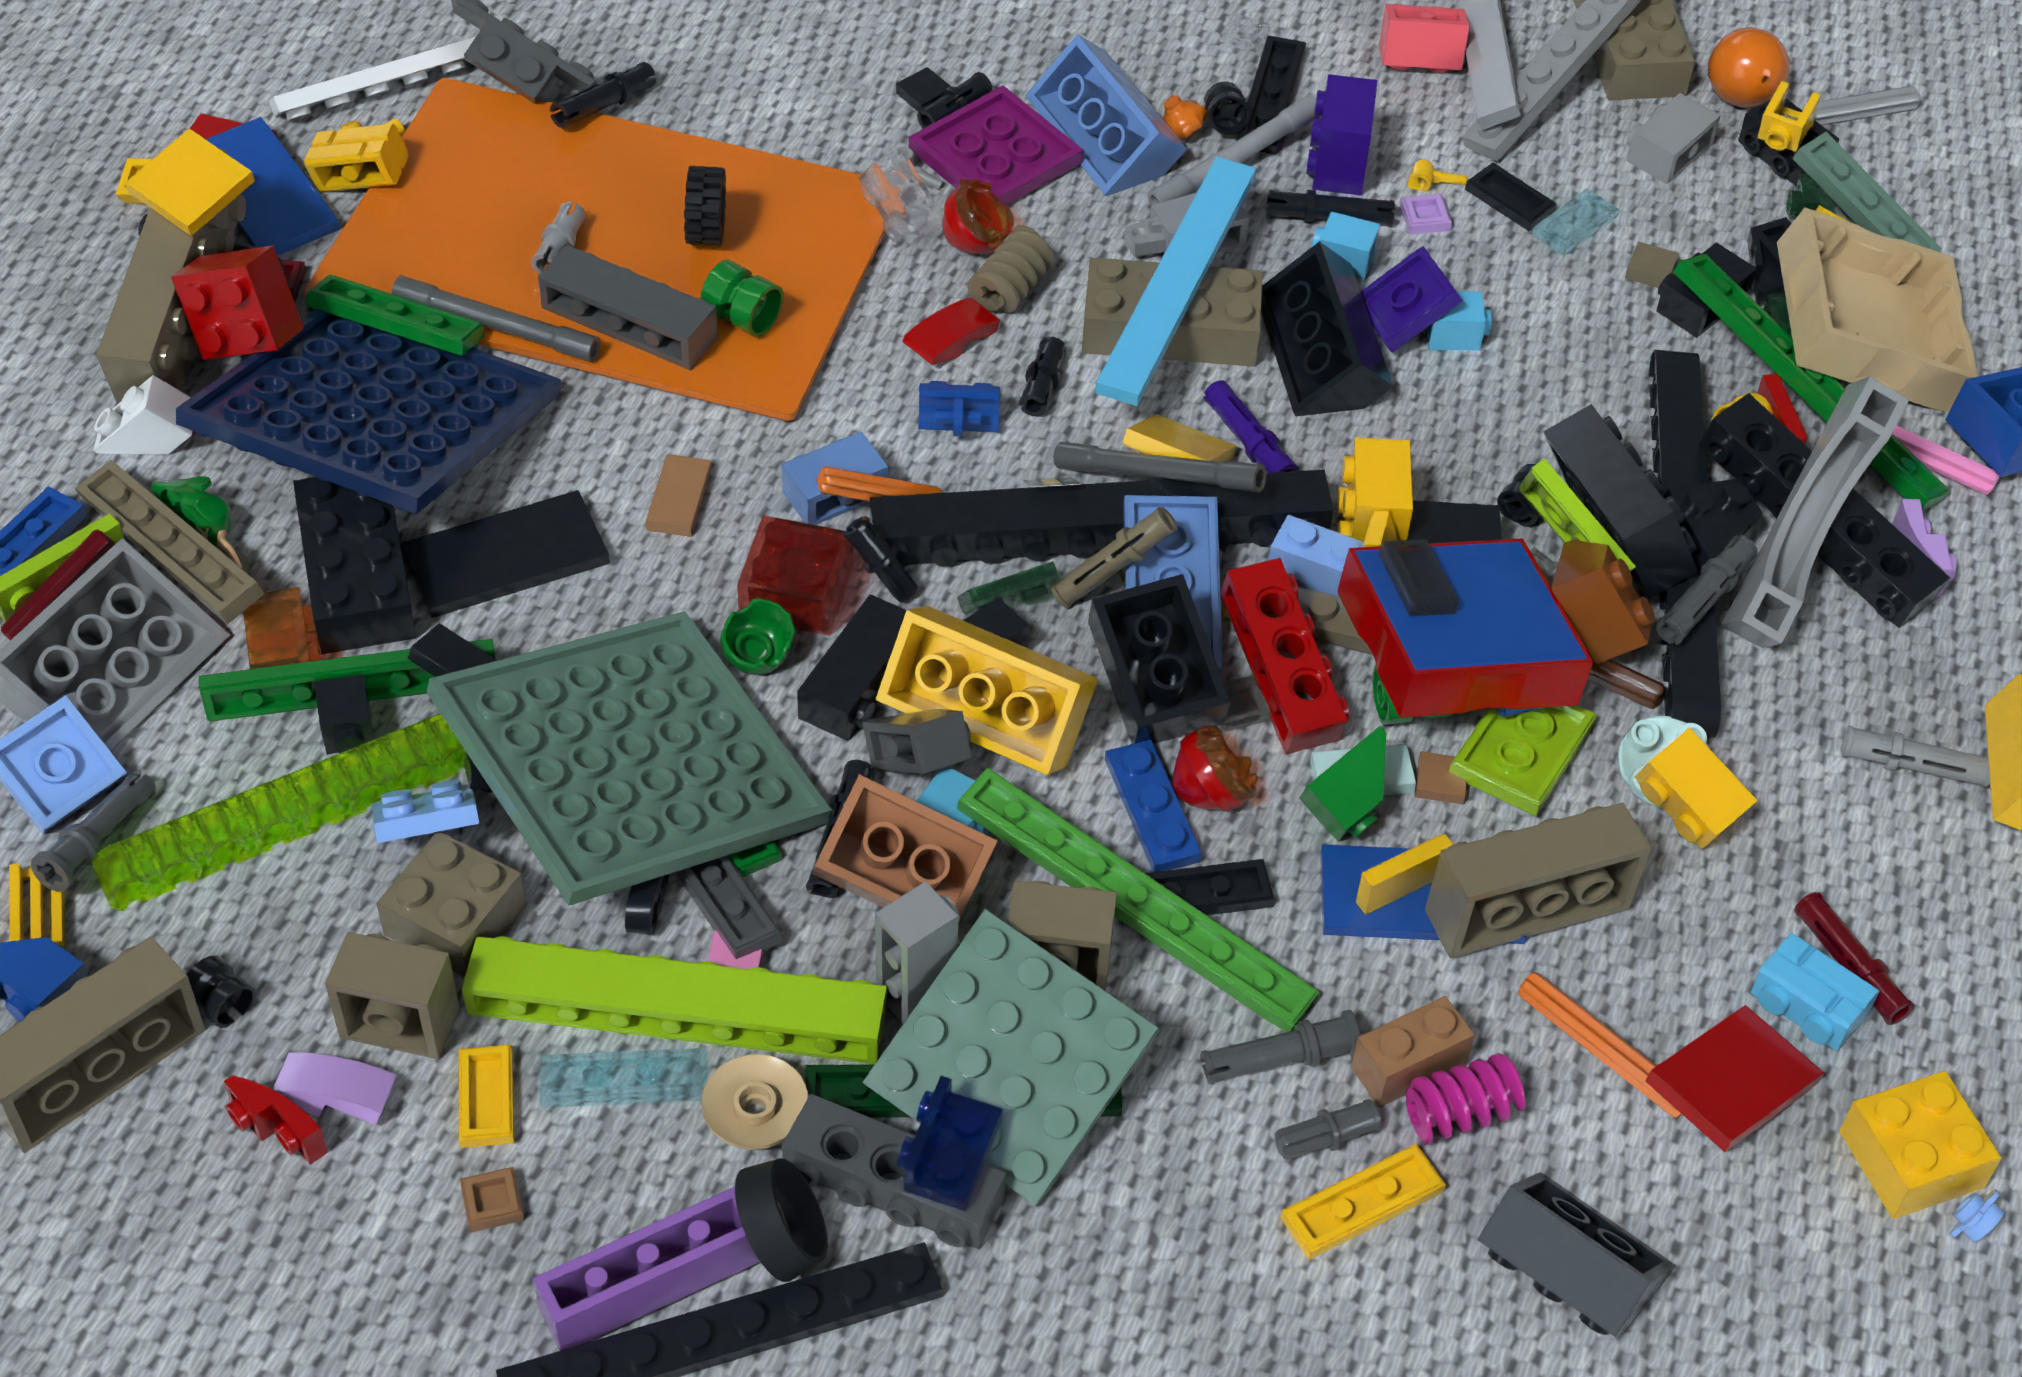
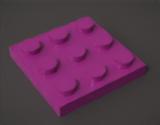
M1004 85L909 136V148L913 153L954 188L962 185H972V187L982 189L992 198L998 209L1007 206L1083 163L1084 150ZM986 202V203H987V207H988V209H989V207H990V202Z

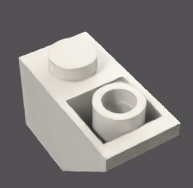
M152 375L139 387H131L124 395L122 401L113 409L106 408L100 414L94 427L98 434L93 451L103 454H169L192 436L193 430L176 425V408L191 397Z

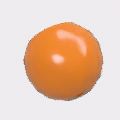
M1753 27L1740 28L1725 35L1714 47L1708 61V77L1715 93L1725 103L1746 109L1755 108L1772 99L1781 81L1786 82L1789 76L1790 60L1786 48L1772 32Z

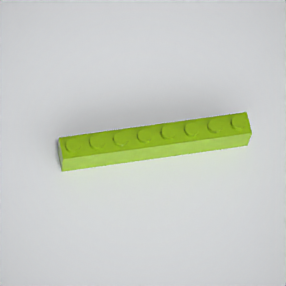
M476 936L462 986L467 1015L876 1064L879 1060L887 1014V986L875 985L866 980H853L850 982L825 979L810 973L801 975L775 973L761 967L742 969L721 966L711 961L693 963L670 960L660 955L643 957L619 954L610 949L593 951L568 948L560 943L535 944L519 942L504 936L496 938Z

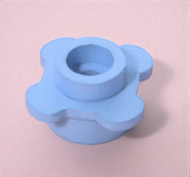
M1995 1189L1983 1198L1976 1192L1969 1195L1953 1212V1216L1959 1221L1949 1234L1952 1237H1956L1959 1233L1963 1232L1973 1242H1977L1988 1234L2004 1215V1211L1994 1203L2000 1196V1193Z

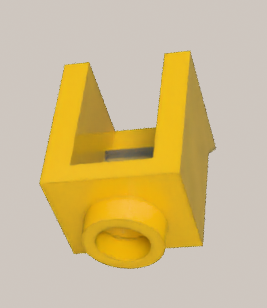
M1781 81L1763 113L1757 138L1764 140L1772 149H1789L1797 152L1809 128L1813 126L1821 94L1813 92L1801 113L1784 107L1789 83Z

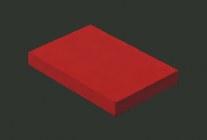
M1744 1005L1653 1068L1645 1082L1721 1150L1726 1152L1816 1086L1824 1072L1749 1007Z

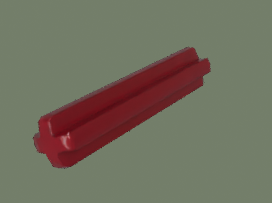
M98 529L93 530L1 626L0 630L3 635L11 641L115 545L114 541L104 532Z

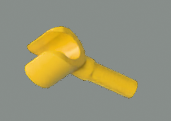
M1421 159L1413 166L1412 174L1408 180L1409 189L1426 192L1431 187L1432 182L1466 185L1467 175L1434 170V166L1430 161Z

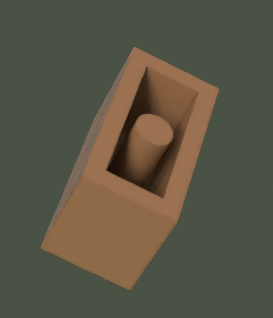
M1445 995L1359 1036L1351 1069L1380 1108L1405 1096L1412 1079L1424 1076L1430 1079L1431 1074L1436 1071L1443 1070L1449 1073L1450 1069L1456 1065L1466 1066L1475 1035Z

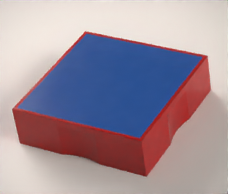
M1523 538L1348 549L1337 593L1358 635L1371 650L1376 662L1377 673L1400 718L1461 714L1485 708L1530 709L1579 705L1594 661L1551 590L1548 581Z

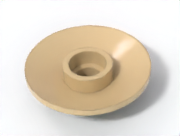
M763 1054L744 1055L727 1061L711 1074L702 1092V1113L708 1128L723 1142L736 1148L747 1150L766 1149L784 1142L808 1099V1092L801 1075L787 1062L774 1056ZM752 1105H760L765 1109V1111L757 1114L746 1112Z

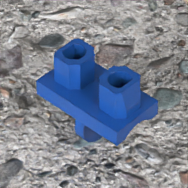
M946 381L920 383L918 429L953 431V436L962 437L963 431L998 433L1000 387L992 386L991 383H974V385H952Z

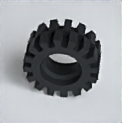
M689 166L684 210L686 244L721 246L726 208V171L722 167Z

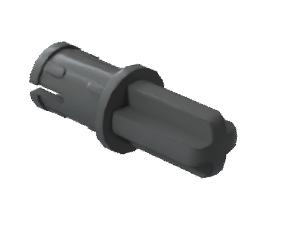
M1370 1099L1331 1113L1323 1109L1317 1112V1117L1278 1129L1274 1134L1276 1147L1279 1154L1287 1160L1326 1147L1334 1151L1339 1149L1342 1142L1369 1133L1379 1132L1381 1130V1120L1375 1104Z

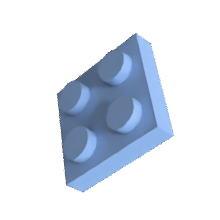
M66 695L0 739V781L42 834L123 780L127 775L125 769Z
M448 780L433 784L431 792L412 795L411 790L403 789L381 795L382 801L372 803L377 843L479 824L473 789H470L469 784L461 786L460 780Z

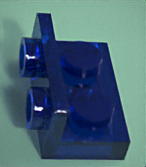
M941 1075L934 1092L926 1090L921 1099L916 1121L921 1124L915 1138L907 1136L899 1152L897 1168L903 1169L904 1191L966 1211L1001 1124L1003 1109L953 1093L952 1079Z

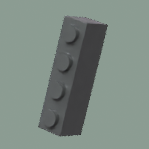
M566 245L538 276L541 306L543 309L688 370L694 367L718 338L715 305L569 245Z

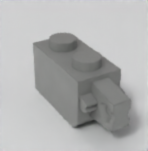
M1197 193L1151 205L1150 218L1126 227L1124 242L1129 247L1132 255L1135 257L1161 252L1163 256ZM1242 205L1217 253L1246 245L1249 215Z

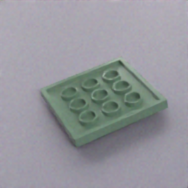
M984 909L862 1083L963 1155L1007 1172L1006 1185L1037 1207L1160 1030L1150 1021Z

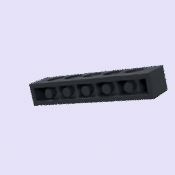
M1750 393L1714 417L1699 443L1708 455L1735 479L1742 478L1750 493L1772 512L1776 519L1812 453L1809 447ZM1854 489L1851 490L1841 506L1817 554L1847 585L1851 586L1873 606L1880 616L1888 619L1898 628L1931 604L1950 579L1941 568Z

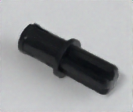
M867 516L858 518L846 528L843 536L866 563L865 570L870 574L875 573L895 599L902 603L917 592L918 585L895 557L898 553L895 546H889L883 540Z

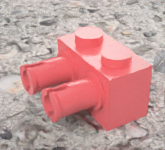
M1385 4L1378 48L1382 65H1388V67L1400 71L1409 70L1411 67L1427 68L1436 73L1462 70L1470 26L1465 9Z

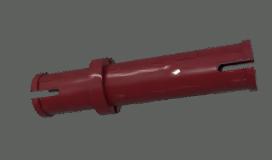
M1812 892L1797 903L1794 908L1795 914L1803 920L1837 963L1880 990L1873 1006L1883 1017L1884 1022L1887 1025H1894L1905 1019L1914 1008L1913 1002L1908 1000L1887 975L1889 972L1888 966L1881 959H1874L1851 929L1846 926L1826 902L1824 896L1820 892Z

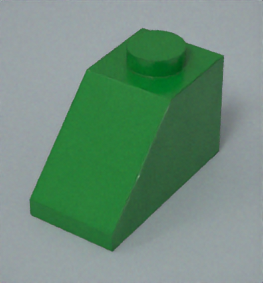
M1381 726L1376 728L1309 783L1299 797L1303 804L1338 842L1349 833L1355 839L1358 838L1378 820L1373 813L1383 801L1387 734Z

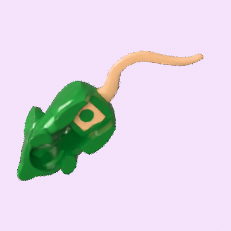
M197 476L189 479H173L152 483L151 489L162 503L211 544L223 548L229 558L242 569L236 551L227 540L231 525V509L220 497L205 492L212 485L209 477Z

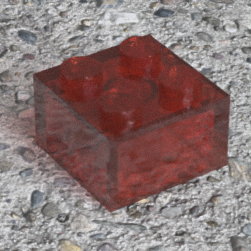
M763 515L737 583L739 611L755 598L778 602L791 614L795 629L830 636L854 567L853 546L843 536L844 530Z

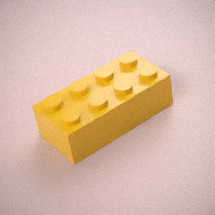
M923 606L906 610L875 700L906 714L933 709L963 711L964 720L970 730V742L1043 774L1050 775L1064 769L1069 761L1098 678L935 608Z

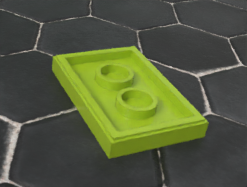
M1545 458L1531 468L1520 485L1519 490L1563 543L1577 540L1609 545L1617 560L1623 559L1630 572L1636 567Z
M1578 705L1545 707L1544 709L1501 717L1495 708H1488L1452 761L1449 772L1466 780V784L1531 815L1537 816L1594 726L1597 714Z

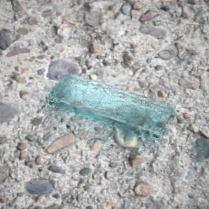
M699 1048L541 1055V1108L700 1101Z

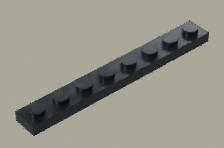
M923 1242L496 1370L497 1377H681L941 1298L942 1287L926 1243Z

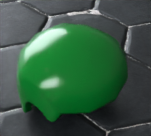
M755 598L742 610L730 613L721 631L720 644L725 659L742 673L768 674L779 668L788 659L794 643L796 630L791 614L778 602ZM766 650V654L763 657L759 658L762 655V653Z

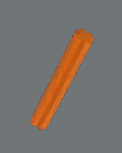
M1533 972L1522 982L1518 992L1522 999L1674 1118L1682 1115L1645 1082L1650 1071L1657 1066L1541 974Z

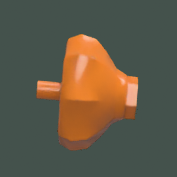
M1179 95L1169 97L1164 102L1165 114L1162 119L1178 138L1193 137L1195 135L1194 131L1202 127V123L1207 117V110L1196 100H1182Z

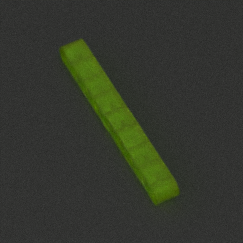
M441 713L111 844L95 855L92 860V868L112 909L124 911L129 909L127 905L138 900L140 903H144L177 889L176 885L188 880L190 884L225 870L224 865L234 861L237 864L273 850L272 846L284 842L286 845L320 831V826L329 822L333 826L367 812L365 808L373 805L372 803L382 801L381 795L403 789H409L413 793L412 789L420 785L426 788L458 775L457 770L464 768L465 749Z

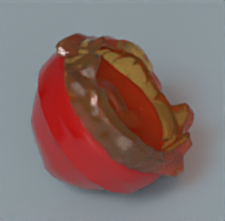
M962 178L959 181V187L946 198L942 229L946 240L952 247L967 253L988 255L994 253L995 249L1012 232L1014 214L1008 206L999 201L993 194L991 183L981 182L979 179L967 180Z
M1207 725L1194 730L1180 741L1172 784L1176 795L1190 806L1229 812L1239 808L1245 801L1256 796L1257 789L1255 785L1258 782V776L1255 773L1250 774L1251 758L1248 756L1237 757L1228 747L1223 732L1214 725Z

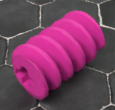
M1500 1053L1490 1056L1488 1061L1482 1059L1470 1062L1468 1067L1461 1064L1456 1065L1450 1069L1449 1073L1443 1070L1436 1071L1431 1074L1430 1079L1424 1076L1412 1079L1410 1086L1406 1090L1407 1112L1420 1141L1424 1145L1431 1144L1433 1141L1432 1127H1436L1440 1136L1445 1140L1452 1137V1121H1455L1459 1130L1465 1134L1471 1131L1472 1115H1474L1478 1124L1485 1128L1491 1125L1490 1110L1492 1109L1501 1122L1510 1119L1509 1104H1513L1521 1112L1525 1109V1096L1519 1074L1513 1062L1506 1055Z

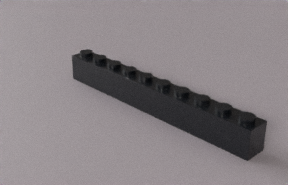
M1325 469L1266 473L1265 486L1259 493L1225 489L1211 484L1160 479L870 497V522L889 546H895L898 551L895 557L905 568L908 565L934 563L939 566H948L954 562L979 560L984 563H994L1001 559L1010 558L1040 560L1047 556L1057 555L1086 557L1092 553H1097L1114 541L1116 533L1124 528L1123 501L1125 495L1217 497L1219 548H1224L1231 544L1254 543L1260 546L1272 544L1287 515L1331 530L1334 509Z

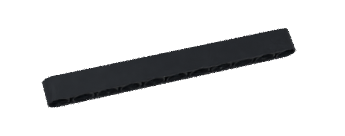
M1654 349L1651 354L1648 377H1653L1652 384H1649L1650 408H1654V415L1650 416L1651 440H1656V446L1652 448L1653 472L1658 473V480L1664 490V493L1661 494L1663 497L1670 488L1707 483L1706 453L1699 445L1704 436L1699 354ZM1693 555L1692 557L1698 572L1659 593L1660 609L1664 610L1665 614L1670 611L1678 599L1701 575V568ZM1714 604L1701 620L1695 624L1680 644L1676 645L1675 641L1673 644H1669L1661 638V645H1666V654H1662L1663 681L1668 682V690L1664 691L1665 716L1685 723L1698 724L1704 729L1707 737L1716 738L1721 721V690Z

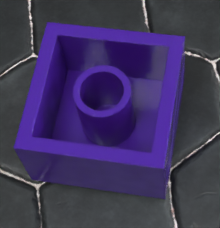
M1328 74L1326 91L1317 90L1314 115L1322 116V118L1314 117L1310 146L1318 147V150L1309 149L1306 174L1314 175L1312 190L1362 196L1378 80Z

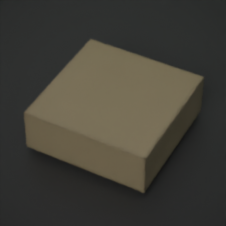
M1638 241L1625 278L1659 288L1664 278L1668 274L1673 273L1679 253Z

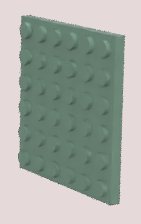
M686 611L429 678L427 694L569 906L828 823L829 815L832 811L831 807Z

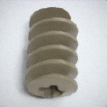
M1017 225L977 270V273L970 278L967 287L969 296L989 312H997L998 310L1005 313L1013 312L1018 308L1019 303L1028 296V292L1036 286L1037 281L1041 280L1045 272L1054 265L1055 258L1052 249L1034 229L1024 225Z

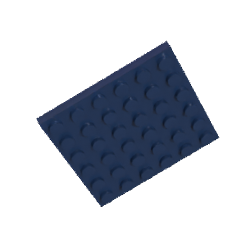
M316 309L301 320L304 329L281 348L274 351L252 354L176 408V425L193 430L201 436L211 437L233 445L241 451L252 452L268 458L279 465L289 466L311 474L319 480L329 481L354 490L359 495L370 496L394 505L402 511L418 514L557 398L561 392V379L475 348H471L463 356Z

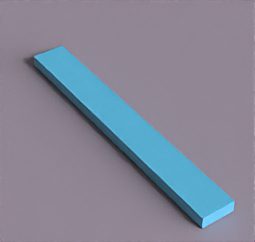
M1216 156L1097 379L1096 394L1138 406L1255 180V167Z

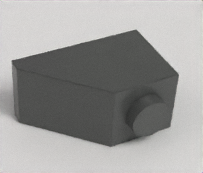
M933 709L875 718L862 722L871 767L874 769L925 774L972 759L969 747L970 730L964 720L963 711Z

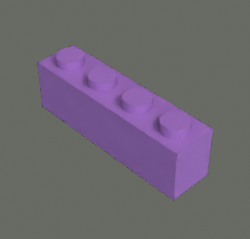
M734 1186L534 1277L533 1282L539 1310L559 1351L589 1342L753 1266L760 1261L754 1253L742 1227L736 1205Z

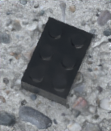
M1183 574L1092 599L1088 624L1131 744L1152 740L1154 744L1189 734L1194 730L1199 731L1224 724L1230 706V699Z

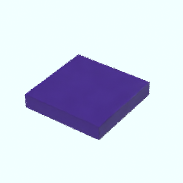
M1424 246L1417 249L1361 291L1373 328L1391 353L1463 301Z

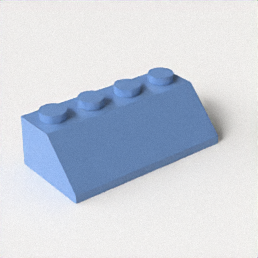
M1078 34L1025 95L1043 118L1084 150L1083 163L1080 165L1106 196L1164 176L1187 150V147L1104 49Z

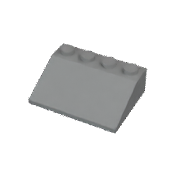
M122 538L0 650V702L13 714L28 721L66 695L111 752L230 637V634Z

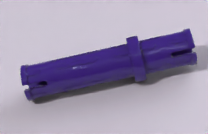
M1218 380L1208 386L1204 392L1206 395L1204 400L1245 446V454L1252 463L1258 462L1259 465H1263L1267 473L1299 470L1296 463L1280 448L1279 438L1273 431L1266 430L1258 422L1257 418L1235 395L1226 381Z

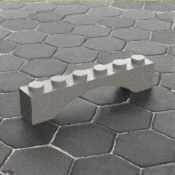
M1870 376L1846 386L1721 624L1722 626L1762 648L1782 644L1803 604L1805 589L1812 566L1832 522L1858 479L1889 440L1909 399Z

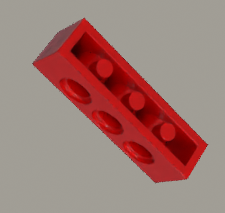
M1281 558L1227 570L1220 594L1285 753L1290 754L1340 741L1345 726L1349 721L1348 705L1341 694L1337 695L1332 684L1330 661L1325 654H1320L1315 642L1313 620L1308 613H1303L1298 601L1299 590L1295 577L1291 573L1287 574ZM1264 611L1273 612V613H1275L1279 618L1269 617V616L1265 615L1263 612H1264ZM1279 652H1289L1296 658H1286L1282 656ZM1295 692H1304L1310 695L1312 700L1302 699Z

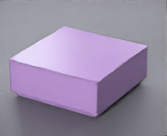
M1442 194L1401 198L1400 208L1410 235L1450 231L1452 222Z

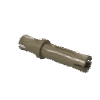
M1160 506L1132 528L1124 527L1119 530L1114 541L1086 559L1063 578L1051 584V591L1056 600L1063 607L1070 608L1076 601L1104 583L1132 561L1139 563L1145 559L1149 549L1178 530L1172 515L1164 507Z

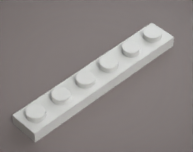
M475 37L274 96L269 100L274 116L285 114L287 121L311 114L309 106L325 102L326 108L329 109L351 102L349 94L364 90L365 96L369 97L388 91L387 83L403 79L406 86L428 79L426 71L441 67L443 74L466 67L464 54Z

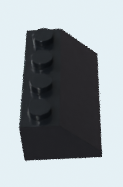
M1319 241L1262 285L1261 313L1293 413L1296 417L1364 409L1394 387L1352 265Z

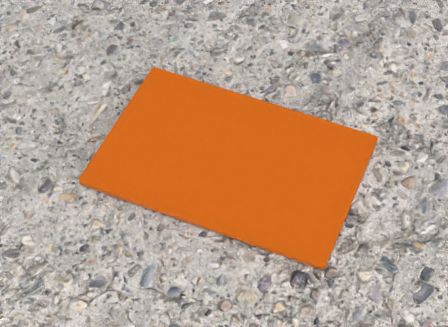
M442 78L438 80L402 136L409 157L404 169H401L402 173L397 185L370 187L303 291L306 300V292L331 274L392 294L395 280L398 276L403 275L435 285L440 290L554 326H565L597 336L601 340L598 356L592 363L556 352L551 347L488 327H484V338L477 343L478 345L791 421L796 418L903 196V186L900 183L600 113L587 116L566 128H559L553 122L550 115L562 110L550 112V106L553 102L538 99L536 103H533L522 95L450 78ZM689 166L722 167L726 171V208L721 246L686 244L684 210ZM570 201L573 203L568 212L569 215L572 214L576 204H579L586 213L585 221L581 224L575 235L576 244L574 248L591 253L617 266L628 268L634 273L656 282L664 283L695 298H701L703 284L712 269L721 261L729 259L750 270L752 276L759 275L782 287L784 293L783 305L772 327L762 336L754 337L732 325L731 321H724L717 317L718 338L694 367L688 370L543 309L538 276L540 274L532 268L531 260L542 244L541 237L545 227L553 223L560 206L564 202Z

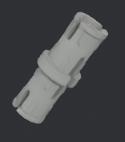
M564 202L560 206L553 223L545 227L541 237L542 244L531 260V266L538 274H541L547 263L550 264L566 245L575 246V235L586 218V213L579 204H576L572 214L569 215L568 212L573 202Z

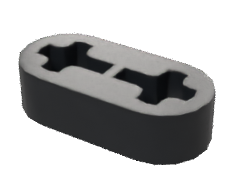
M670 874L631 886L625 912L626 932L654 934Z

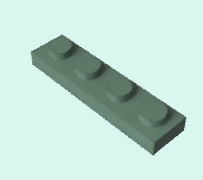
M1827 132L1799 148L1793 160L1857 225L1881 236L1901 239L1937 252L1941 251L1942 248Z

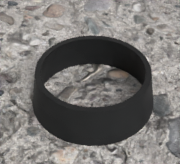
M780 1158L741 1169L735 1180L737 1210L745 1235L754 1253L766 1270L776 1279L782 1282H790L822 1262L828 1250L825 1221L809 1183L798 1168L790 1161ZM779 1205H780V1207H781V1209H782V1211H783V1213H784V1215H785V1217H786V1220H787V1223H788V1225H789L790 1231H789V1229H788V1227H787V1225H786V1223H785V1221H784V1219H783V1216H782V1214H781Z

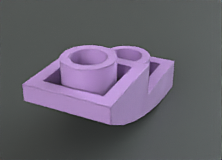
M1902 499L1892 524L1950 577L1949 581H1952L1956 572V559L1954 554H1949L1946 536L1930 534V521L1928 518L1923 517L1920 499ZM1944 586V588L1941 590V592L1939 593V595H1938L1937 597H1941V596H1942V593H1943V591H1944V589H1945V586Z
M289 1052L272 1090L280 1093L303 1111L320 1117L324 1106L327 1105L376 1125L397 1074L342 1057Z

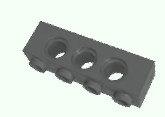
M813 1094L809 1095L782 1144L783 1159L790 1161L798 1168L810 1187L820 1184L836 1191L838 1196L850 1205L863 1207L865 1204L881 1209L886 1212L892 1221L899 1225L913 1227L917 1224L932 1230L941 1241L953 1247H963L966 1244L979 1250L1005 1198L1007 1172ZM840 1153H847L853 1156L847 1160L833 1158L834 1155ZM887 1173H897L902 1177L896 1180H887L881 1176ZM935 1193H946L952 1197L946 1200H936L930 1196Z

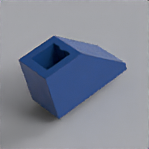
M48 937L0 943V998L6 1002L7 1010L19 1022L23 1021L34 1009L44 1007L70 990L78 980L89 976L83 962Z

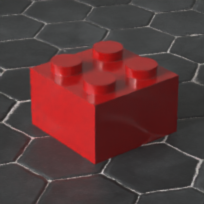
M274 246L199 256L171 277L203 360L278 350L304 329Z

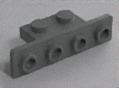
M451 0L453 12L480 29L464 54L465 60L531 102H537L553 76L579 92L596 85L593 73L585 66L577 62H573L570 65L559 58L558 51L542 40H538L535 43L524 36L523 29L507 18H503L500 21L489 14V9L481 1Z

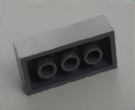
M1590 404L1543 431L1565 483L1636 566L1630 572L1631 576L1648 599L1698 572L1691 553L1697 550V547L1687 529L1679 525L1685 521L1680 507L1672 496L1666 499L1662 497L1661 494L1664 493V490L1658 478L1650 468L1644 472L1640 467L1643 466V463L1636 449L1630 442L1622 445L1620 442L1623 439L1622 435L1610 416L1602 419L1593 405Z
M316 477L294 480L293 485L313 620L321 654L417 638L394 505L370 496L359 495L354 490L329 481L319 480Z

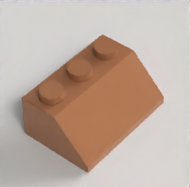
M859 774L814 866L812 874L882 908L926 881L939 896L944 894L952 900L961 919L997 840Z

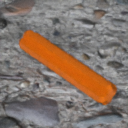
M830 466L823 467L816 478L818 490L823 494L870 502V497L941 493V489L933 485Z

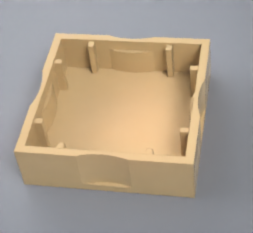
M1804 208L1777 241L1797 366L1850 383L1870 376L1906 397L1910 402L1938 411H1950L1965 380L1978 377L1970 335L1962 317V296L1952 256L1901 239L1881 236L1859 225L1808 208Z

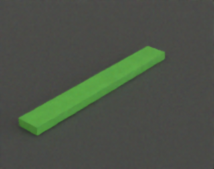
M988 767L959 799L957 809L1069 886L1075 888L1095 887L1102 891L1117 892L1115 917L1282 1030L1286 1032L1292 1031L1316 1000L1319 991Z

